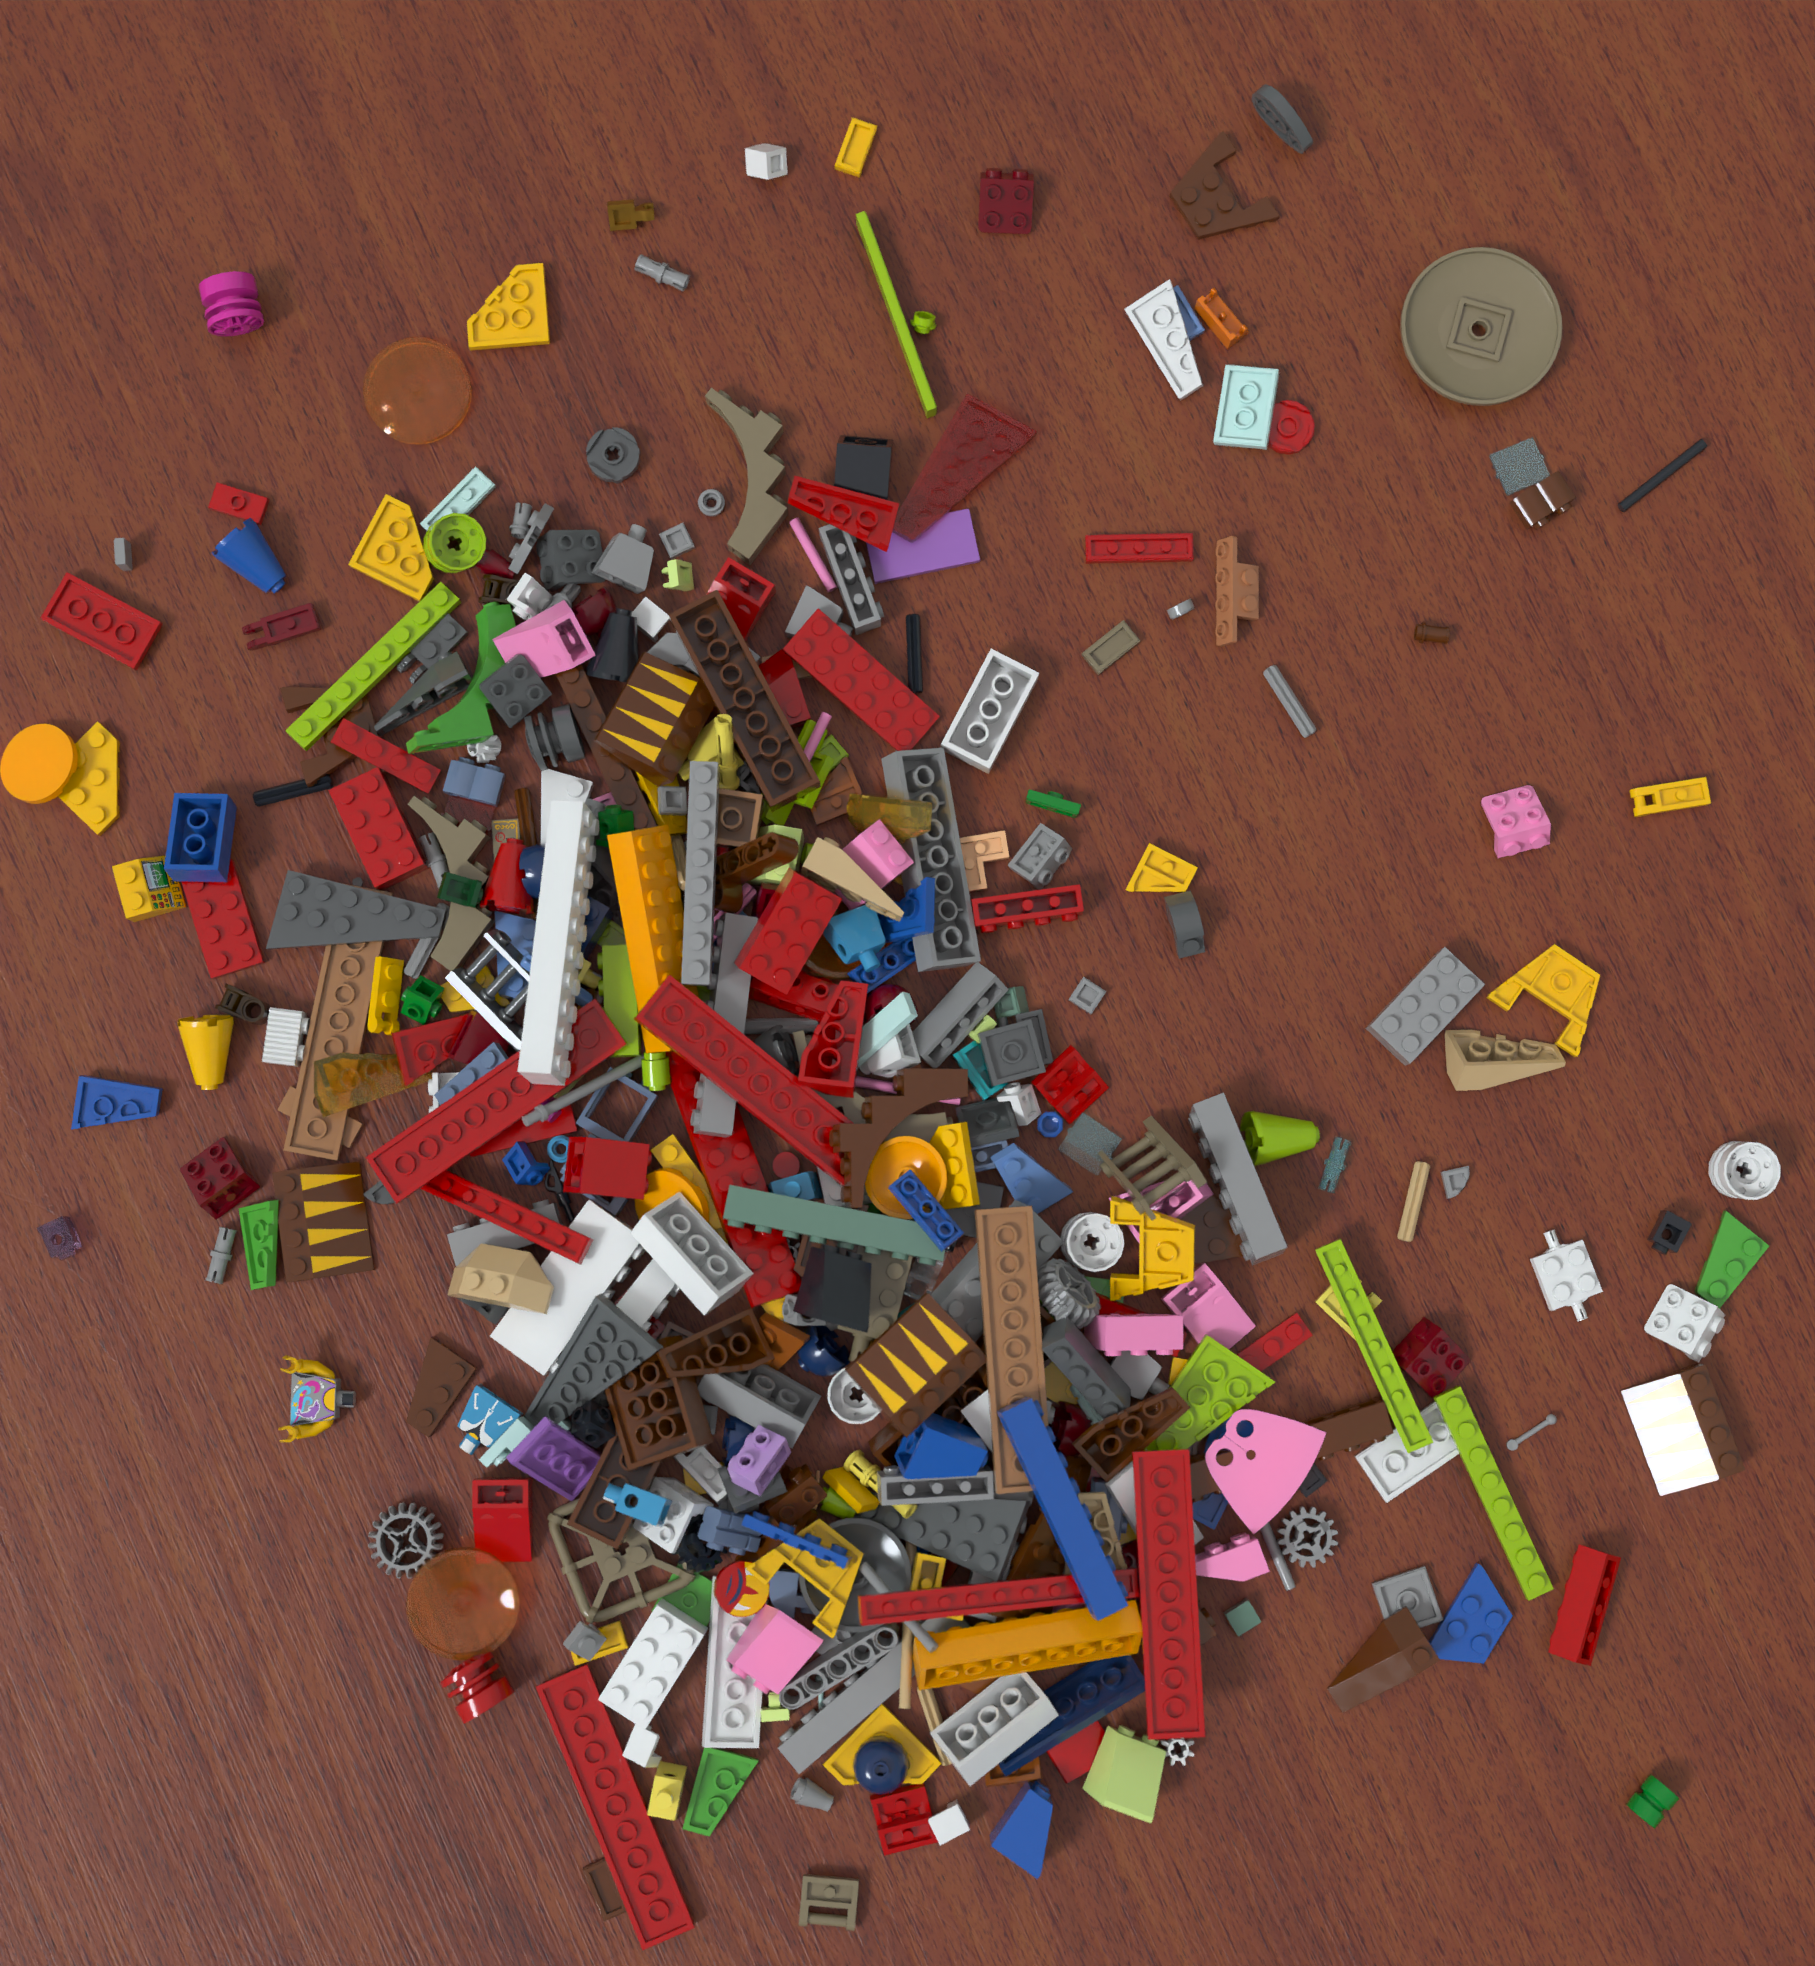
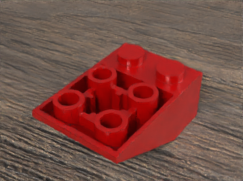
M728 557L707 594L718 590L742 637L746 641L775 595L776 589L775 584Z
M495 1477L472 1480V1512L476 1562H532V1477Z

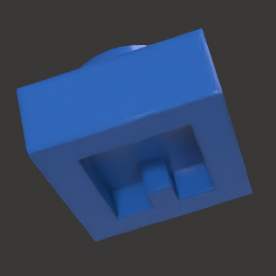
M517 1141L502 1159L514 1182L519 1185H537L543 1180L544 1175L550 1169L548 1163L536 1162L525 1142Z

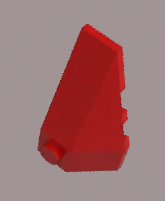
M840 981L826 1008L824 1016L814 1031V1035L802 1053L798 1083L826 1095L854 1098L868 984Z

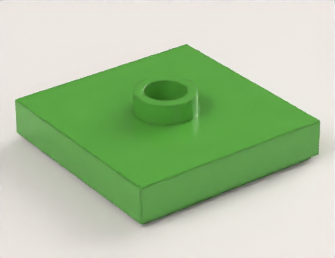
M682 1564L677 1565L678 1568L683 1569ZM695 1570L694 1574L696 1577L694 1582H690L683 1589L661 1598L707 1627L710 1621L712 1580L701 1573H696ZM672 1574L668 1582H671L680 1577L675 1574ZM659 1598V1599L657 1600L656 1604L654 1605V1607H653V1609H652V1612H653V1610L655 1609L656 1605L658 1604V1602L660 1601L661 1598Z

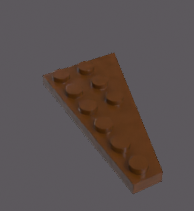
M1067 1455L1065 1459L1068 1467L1065 1468L1069 1479L1074 1478L1080 1493H1085L1092 1466L1083 1457ZM1041 1507L1038 1509L1041 1514L1036 1524H1030L1010 1562L1012 1569L1006 1580L1062 1575L1066 1561ZM1053 1606L991 1612L987 1614L1023 1619L1029 1618V1616L1035 1613L1052 1614Z

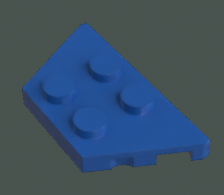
M1476 1563L1444 1615L1443 1620L1429 1640L1439 1659L1484 1664L1513 1616L1480 1564Z

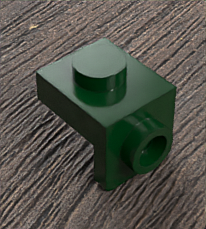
M444 872L437 898L465 907L475 908L476 903L479 904L483 896L482 881Z

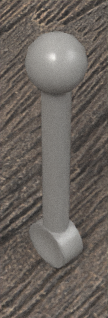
M1549 1414L1545 1421L1517 1439L1508 1440L1506 1443L1507 1448L1511 1451L1516 1450L1519 1443L1547 1425L1555 1424L1557 1417L1554 1414Z

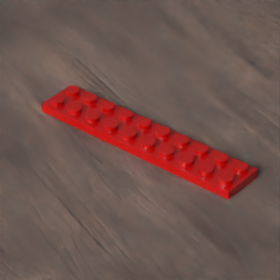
M669 974L635 1016L634 1020L837 1183L844 1186V1175L841 1174L840 1162L844 1158V1153H833V1147L829 1143V1134L833 1130V1125L853 1122L810 1087L798 1083V1078Z
M593 999L577 1011L576 1022L572 1023L571 1034L574 1036V1046L572 1050H569L568 1061L571 1064L569 1078L565 1080V1086L532 1084L518 1072L520 1051H518L365 1157L396 1204H399L513 1125L523 1116L533 1111L536 1106L543 1104L628 1045L597 999Z
M673 1050L666 1051V1056L669 1057L670 1085L729 1247L754 1273L743 1286L751 1308L785 1298L787 1294H797L801 1285V1278L794 1270L795 1262L786 1237L782 1236L783 1231L772 1229L771 1234L755 1231V1225L744 1224V1228L728 1226V1220L722 1219L729 1185L769 1192L737 1103L731 1136L725 1138L693 1133L694 1126H691V1114L693 1109L697 1107L694 1089L696 1082H700L701 1073Z
M1189 1449L1132 1451L1148 1740L1205 1737Z
M587 1663L537 1685L536 1690L642 1951L695 1928L694 1921L652 1818L647 1815L648 1808L628 1759L622 1756L624 1750L605 1704L598 1700L601 1693L589 1664Z

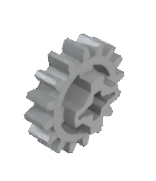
M1299 1506L1298 1514L1290 1510L1291 1518L1289 1520L1286 1518L1281 1519L1285 1527L1277 1528V1531L1283 1534V1538H1279L1277 1543L1285 1545L1281 1553L1283 1555L1290 1553L1289 1561L1292 1563L1299 1559L1300 1567H1304L1306 1561H1308L1313 1568L1316 1565L1315 1560L1317 1559L1323 1564L1326 1563L1324 1555L1327 1553L1333 1556L1334 1553L1329 1548L1331 1545H1338V1542L1332 1539V1536L1338 1534V1531L1330 1529L1334 1521L1332 1519L1324 1520L1326 1516L1324 1511L1316 1515V1508L1313 1506L1310 1507L1309 1512H1306L1303 1506ZM1312 1518L1317 1520L1318 1523L1308 1525L1303 1519ZM1294 1526V1537L1289 1540L1290 1530ZM1305 1530L1309 1533L1313 1532L1310 1536L1312 1540L1310 1543L1305 1540L1301 1541L1304 1538L1303 1532ZM1325 1534V1542L1321 1548L1319 1545L1320 1539ZM1305 1548L1309 1549L1312 1555H1302L1296 1551Z

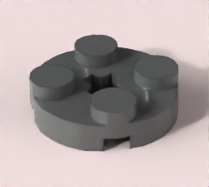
M612 428L598 431L587 444L586 455L590 469L595 476L603 481L621 483L632 476L639 466L640 450L637 442L624 429ZM615 449H618L619 459L609 461V456L606 454L607 451L613 452Z

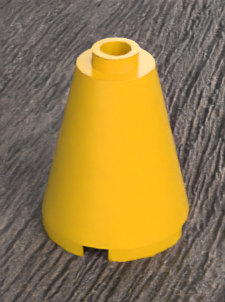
M203 1015V1017L199 1018L190 1016L177 1019L178 1029L195 1084L201 1085L202 1090L218 1089V1084L224 1082L234 1023L233 1016Z

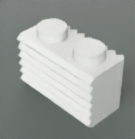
M270 1007L262 1062L295 1067L300 1066L305 1048L303 1038L304 1034H308L310 1018H306L307 1013Z

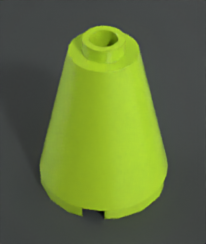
M1256 1111L1245 1112L1240 1125V1131H1245L1244 1143L1254 1166L1313 1149L1320 1138L1319 1129L1317 1126H1314L1312 1121Z

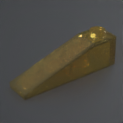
M850 793L847 803L848 821L859 834L879 819L899 844L905 843V840L909 838H916L931 831L932 802L882 794Z
M339 1053L314 1062V1094L323 1118L420 1085L432 1079L429 1071L415 1079L414 1082L404 1086L396 1054Z

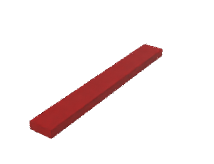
M447 1170L420 1188L580 1265L593 1242V1239Z

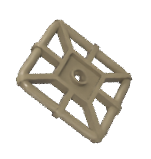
M580 1498L559 1506L553 1513L549 1512L547 1517L549 1520V1530L563 1568H561L563 1575L566 1574L579 1610L586 1618V1622L591 1624L593 1622H602L637 1607L645 1608L649 1602L681 1590L695 1580V1570L687 1571L686 1562L682 1563L683 1569L656 1558L649 1538L636 1530L633 1524L623 1542H628L629 1544L625 1555L615 1552L613 1547L567 1525L569 1520L563 1517L573 1513ZM560 1525L587 1536L594 1555L573 1563ZM597 1561L603 1582L592 1607H590L577 1569ZM654 1565L680 1578L643 1592L636 1571ZM628 1575L635 1596L599 1611L610 1583Z

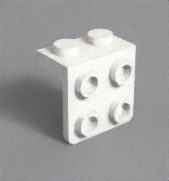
M1670 1284L1664 1290L1645 1324L1644 1330L1649 1335L1683 1351L1690 1359L1699 1363L1701 1358L1706 1357L1709 1353L1711 1340L1715 1333H1719L1723 1328L1725 1314L1717 1306Z

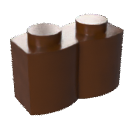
M1557 471L1514 498L1510 505L1527 530L1533 526L1538 530L1550 522L1548 518L1550 515L1557 512L1560 516L1572 508L1571 502L1576 496L1560 472Z

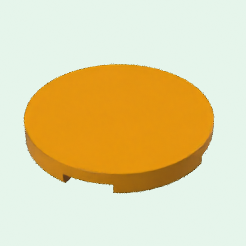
M36 724L23 729L9 742L2 756L0 773L5 788L14 797L30 804L45 803L56 798L63 792L62 789L68 783L72 773L75 774L78 764L76 745L72 738L63 730L50 724Z
M660 1168L646 1175L649 1187L647 1193L644 1194V1200L635 1199V1208L639 1221L644 1214L678 1192L690 1202L707 1222L709 1221V1210L698 1185L695 1187L688 1178L682 1175V1171L673 1168Z

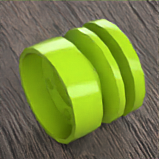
M451 513L436 520L428 528L424 536L423 549L427 560L436 569L445 573H458L473 567L481 560L486 549V537L483 528L474 518L466 514ZM448 538H450L451 541H458L456 550L454 548H451L449 550V548L447 547V544L450 543Z

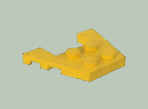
M1554 944L1489 993L1486 998L1503 1010L1509 1011L1523 989L1569 1019L1568 1024L1554 1044L1573 1057H1577L1580 1053L1581 1041L1586 1031V1023L1589 1011L1592 1008L1600 974Z
M1112 1196L1110 1200V1224L1139 1225L1140 1233L1139 1275L1111 1273L1110 1301L1119 1300L1121 1297L1131 1294L1133 1296L1143 1294L1144 1291L1155 1288L1163 1289L1194 1281L1195 1225L1155 1210L1152 1211L1156 1219L1151 1221L1145 1213L1140 1215L1130 1201Z
M819 1518L797 1534L805 1537L806 1533L822 1539L820 1544L831 1548L833 1543L848 1549L846 1555L852 1557L848 1568L843 1569L836 1566L835 1562L822 1560L806 1550L802 1551L782 1543L749 1565L746 1570L767 1585L783 1563H787L830 1598L829 1602L812 1623L833 1639L864 1553Z

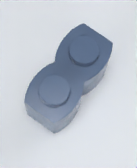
M459 757L458 761L451 760L443 792L454 797L498 807L506 778L505 774L500 772L501 768L491 764H485L484 768L474 765L475 761Z

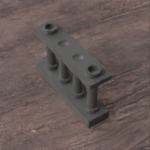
M494 929L485 933L484 937L491 944L468 969L460 967L452 970L445 979L518 1052L521 1049L523 1027L514 1020V1015L526 1003L528 984L506 1008L501 1007L495 1001V995L517 971L528 982L530 972L521 967L520 962L524 956L511 944V938L505 932ZM499 951L509 962V965L487 988H483L476 981V975Z

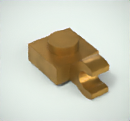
M634 199L607 201L610 231L637 229V221L655 220L653 203H643L635 207Z

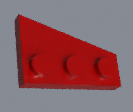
M469 1013L391 1032L404 1086L414 1082L415 1079L424 1073H428L435 1066L449 1058L448 1055Z

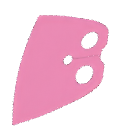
M1243 1409L1236 1411L1226 1423L1225 1436L1213 1441L1206 1452L1205 1459L1208 1469L1223 1495L1244 1524L1255 1534L1286 1505L1300 1487L1319 1453L1326 1432L1278 1415ZM1242 1420L1250 1421L1254 1427L1253 1433L1246 1438L1239 1436L1236 1431L1237 1424ZM1223 1448H1227L1233 1453V1461L1227 1466H1221L1216 1461L1217 1452ZM1246 1451H1255V1458L1249 1460L1246 1457Z

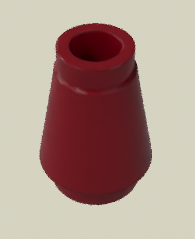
M485 549L481 560L475 566V568L481 570L480 573L496 575L507 579H513L515 575L513 571L508 569L511 563L493 549L491 551Z

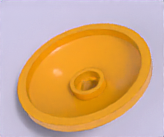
M899 1136L889 1139L879 1146L870 1164L865 1188L872 1203L884 1214L905 1220L913 1219L888 1189L893 1182L910 1169L939 1203L943 1198L948 1178L946 1165L937 1149L925 1140L912 1136ZM922 1207L925 1213L931 1212L929 1207Z

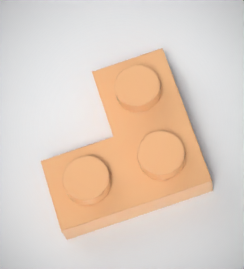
M1005 830L960 838L969 892L987 890L983 863L1009 859Z

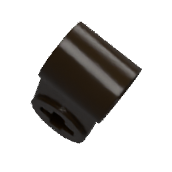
M490 574L483 575L485 583L482 596L479 597L478 602L484 605L491 602H499L500 605L510 604L511 608L514 609L515 607L507 601V598L519 580Z
M225 984L226 991L220 1004H216L215 1009L257 1025L268 1022L270 1009L268 1003L232 985ZM260 1005L261 1014L257 1018H253L251 1015L252 1008Z

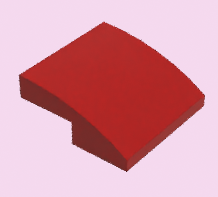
M1071 1045L1045 1068L1046 1072L1039 1074L1031 1081L1041 1095L1069 1125L1109 1088L1097 1072L1088 1065L1079 1052Z
M1098 1720L1047 1751L1065 1784L1075 1780L1091 1769L1105 1734Z
M925 1783L900 1787L887 1794L870 1795L884 1856L938 1842L928 1822V1819L932 1817Z

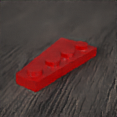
M794 476L787 502L885 552L888 550L899 503L799 476Z

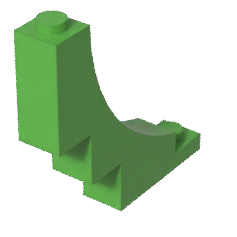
M491 602L485 604L484 608L476 615L479 633V654L472 681L463 697L450 711L432 721L428 725V730L414 733V737L406 743L408 754L482 743L494 735L487 711L494 709V707L481 692L479 685L505 664L492 639L516 627L510 604L500 605L499 602Z

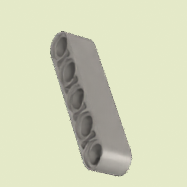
M896 1622L886 1623L869 1631L858 1632L802 1667L779 1693L781 1705L787 1709L799 1708L894 1649L898 1642V1624ZM887 1630L890 1631L893 1634V1636L888 1639L882 1638L879 1635V1633L881 1631ZM865 1645L869 1648V1651L860 1653L856 1650V1647ZM838 1659L844 1661L846 1665L844 1667H836L832 1662ZM818 1674L822 1677V1680L814 1682L809 1676ZM790 1688L796 1689L799 1694L790 1696L786 1693V1690Z

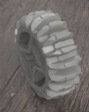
M1053 1258L1038 1268L1039 1299L1043 1303L1042 1306L1048 1309L1049 1314H1052L1056 1321L1067 1316L1078 1329H1082L1093 1322L1095 1315H1098L1101 1309L1100 1300L1095 1295L1096 1290L1091 1287V1282L1086 1280L1084 1274H1081L1077 1267H1072L1069 1262H1064L1060 1258L1058 1260Z
M404 1502L399 1504L398 1511L392 1505L388 1507L390 1516L385 1512L379 1514L383 1523L380 1521L372 1523L373 1527L378 1529V1531H371L368 1535L371 1538H376L375 1542L368 1544L369 1548H377V1552L373 1553L371 1558L381 1557L382 1560L377 1564V1567L381 1568L387 1564V1575H390L394 1569H397L396 1578H401L405 1570L407 1578L410 1579L413 1578L415 1569L416 1573L420 1576L424 1574L422 1565L427 1569L433 1567V1563L429 1558L433 1560L440 1558V1555L434 1549H443L444 1545L437 1543L436 1539L443 1538L444 1533H435V1529L439 1528L441 1523L431 1524L430 1521L434 1519L435 1514L431 1513L425 1517L424 1514L427 1509L425 1506H422L417 1513L416 1503H411L408 1511ZM398 1518L413 1519L405 1530L394 1529L389 1526ZM420 1524L427 1535V1547L418 1538ZM410 1532L409 1541L413 1546L409 1544L402 1549L404 1540L399 1535L403 1537ZM385 1535H388V1538L395 1545L393 1556L390 1555L386 1548ZM407 1551L419 1552L423 1555L421 1559L413 1563L400 1562L402 1556Z

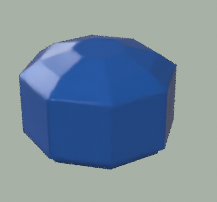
M1044 1112L1037 1119V1130L1044 1137L1055 1138L1063 1130V1119L1056 1112Z

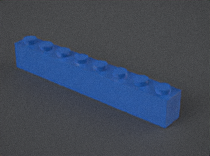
M1026 1396L996 1411L1091 1617L1099 1621L1127 1607L1128 1604L1125 1597L1128 1596L1126 1588L1121 1581L1117 1582L1113 1574L1116 1567L1109 1555L1105 1556L1101 1548L1104 1545V1541L1099 1531L1092 1529L1089 1522L1092 1519L1091 1513L1086 1504H1081L1078 1499L1079 1487L1073 1477L1069 1479L1065 1468L1068 1467L1067 1461L1061 1452L1057 1453L1053 1445L1056 1438L1049 1426L1045 1427L1041 1419L1044 1413L1037 1400L1033 1401L1032 1398Z

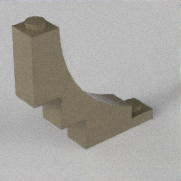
M804 1030L793 1032L800 1064L802 1053L811 1040V1035L805 1036ZM812 1089L834 1108L843 1106L844 1116L854 1124H865V1119L861 1115V1106L865 1102V1098L857 1092H854V1098L826 1095ZM945 1112L910 1114L892 1129L884 1142L899 1136H912L929 1143L938 1126L953 1124L952 1117L946 1118Z

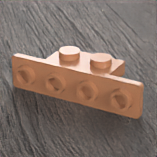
M1229 536L1217 541V573L1215 578L1217 583V600L1215 604L1217 646H1226L1237 642V619L1250 621L1259 619V566L1237 563L1236 536Z

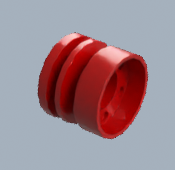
M491 1650L484 1654L474 1655L462 1662L439 1682L442 1688L447 1687L453 1682L456 1684L457 1687L446 1694L448 1698L459 1694L463 1696L464 1699L454 1708L463 1724L489 1710L515 1692L506 1676L495 1680L491 1678L490 1675L500 1667L498 1663L487 1669L484 1666L485 1662L494 1657Z

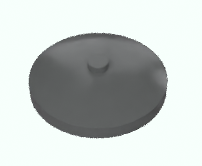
M847 1518L829 1524L830 1527L864 1553L860 1566L868 1562L892 1592L910 1589L912 1573L909 1556L900 1539L890 1529L876 1521L864 1518ZM859 1569L838 1626V1630L865 1632L883 1625H860L858 1596L878 1594V1592ZM799 1574L803 1598L817 1617L830 1598Z

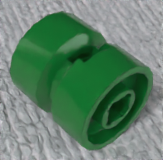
M1650 1774L1641 1785L1643 1792H1635L1626 1805L1655 1829L1664 1819L1662 1811L1664 1809H1672L1679 1800V1797Z

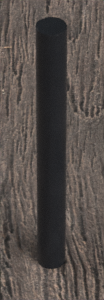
M1703 439L1698 440L1618 503V508L1622 512L1627 511L1707 448L1706 442Z

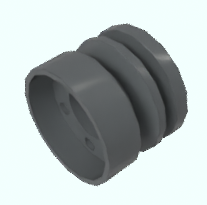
M569 703L552 708L553 721L547 722L542 711L537 714L540 725L536 726L532 715L524 717L526 724L525 736L528 747L541 771L548 770L546 760L548 756L553 766L558 767V753H563L568 763L586 758L580 732Z

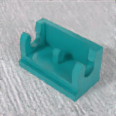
M975 1040L953 1055L954 1060L961 1069H968V1080L983 1101L1008 1085V1083L992 1087L981 1045Z

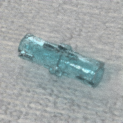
M1337 1136L1334 1137L1329 1158L1324 1161L1326 1167L1318 1185V1189L1325 1191L1329 1180L1330 1184L1327 1192L1335 1194L1340 1173L1345 1170L1346 1165H1344V1161L1352 1143L1345 1139L1340 1150L1342 1138Z

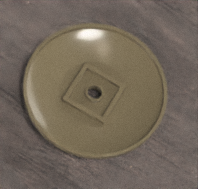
M1485 247L1467 248L1451 252L1439 258L1417 277L1403 304L1400 321L1401 340L1410 365L1422 381L1431 389L1450 400L1476 406L1496 405L1522 396L1537 385L1546 375L1560 347L1562 317L1557 298L1551 286L1530 263L1512 253L1499 249ZM1476 324L1482 325L1486 331L1485 335L1481 337L1474 335L1472 326Z

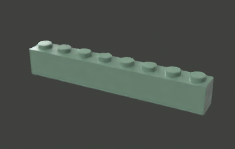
M729 1185L722 1218L728 1220V1226L744 1228V1224L755 1225V1231L771 1234L772 1229L783 1231L782 1236L799 1239V1234L810 1236V1242L826 1244L827 1240L838 1242L837 1247L853 1250L854 1245L865 1247V1253L881 1255V1251L892 1252V1258L908 1261L909 1256L920 1258L919 1263L935 1266L936 1261L942 1262L944 1259L945 1250L941 1252L915 1221Z

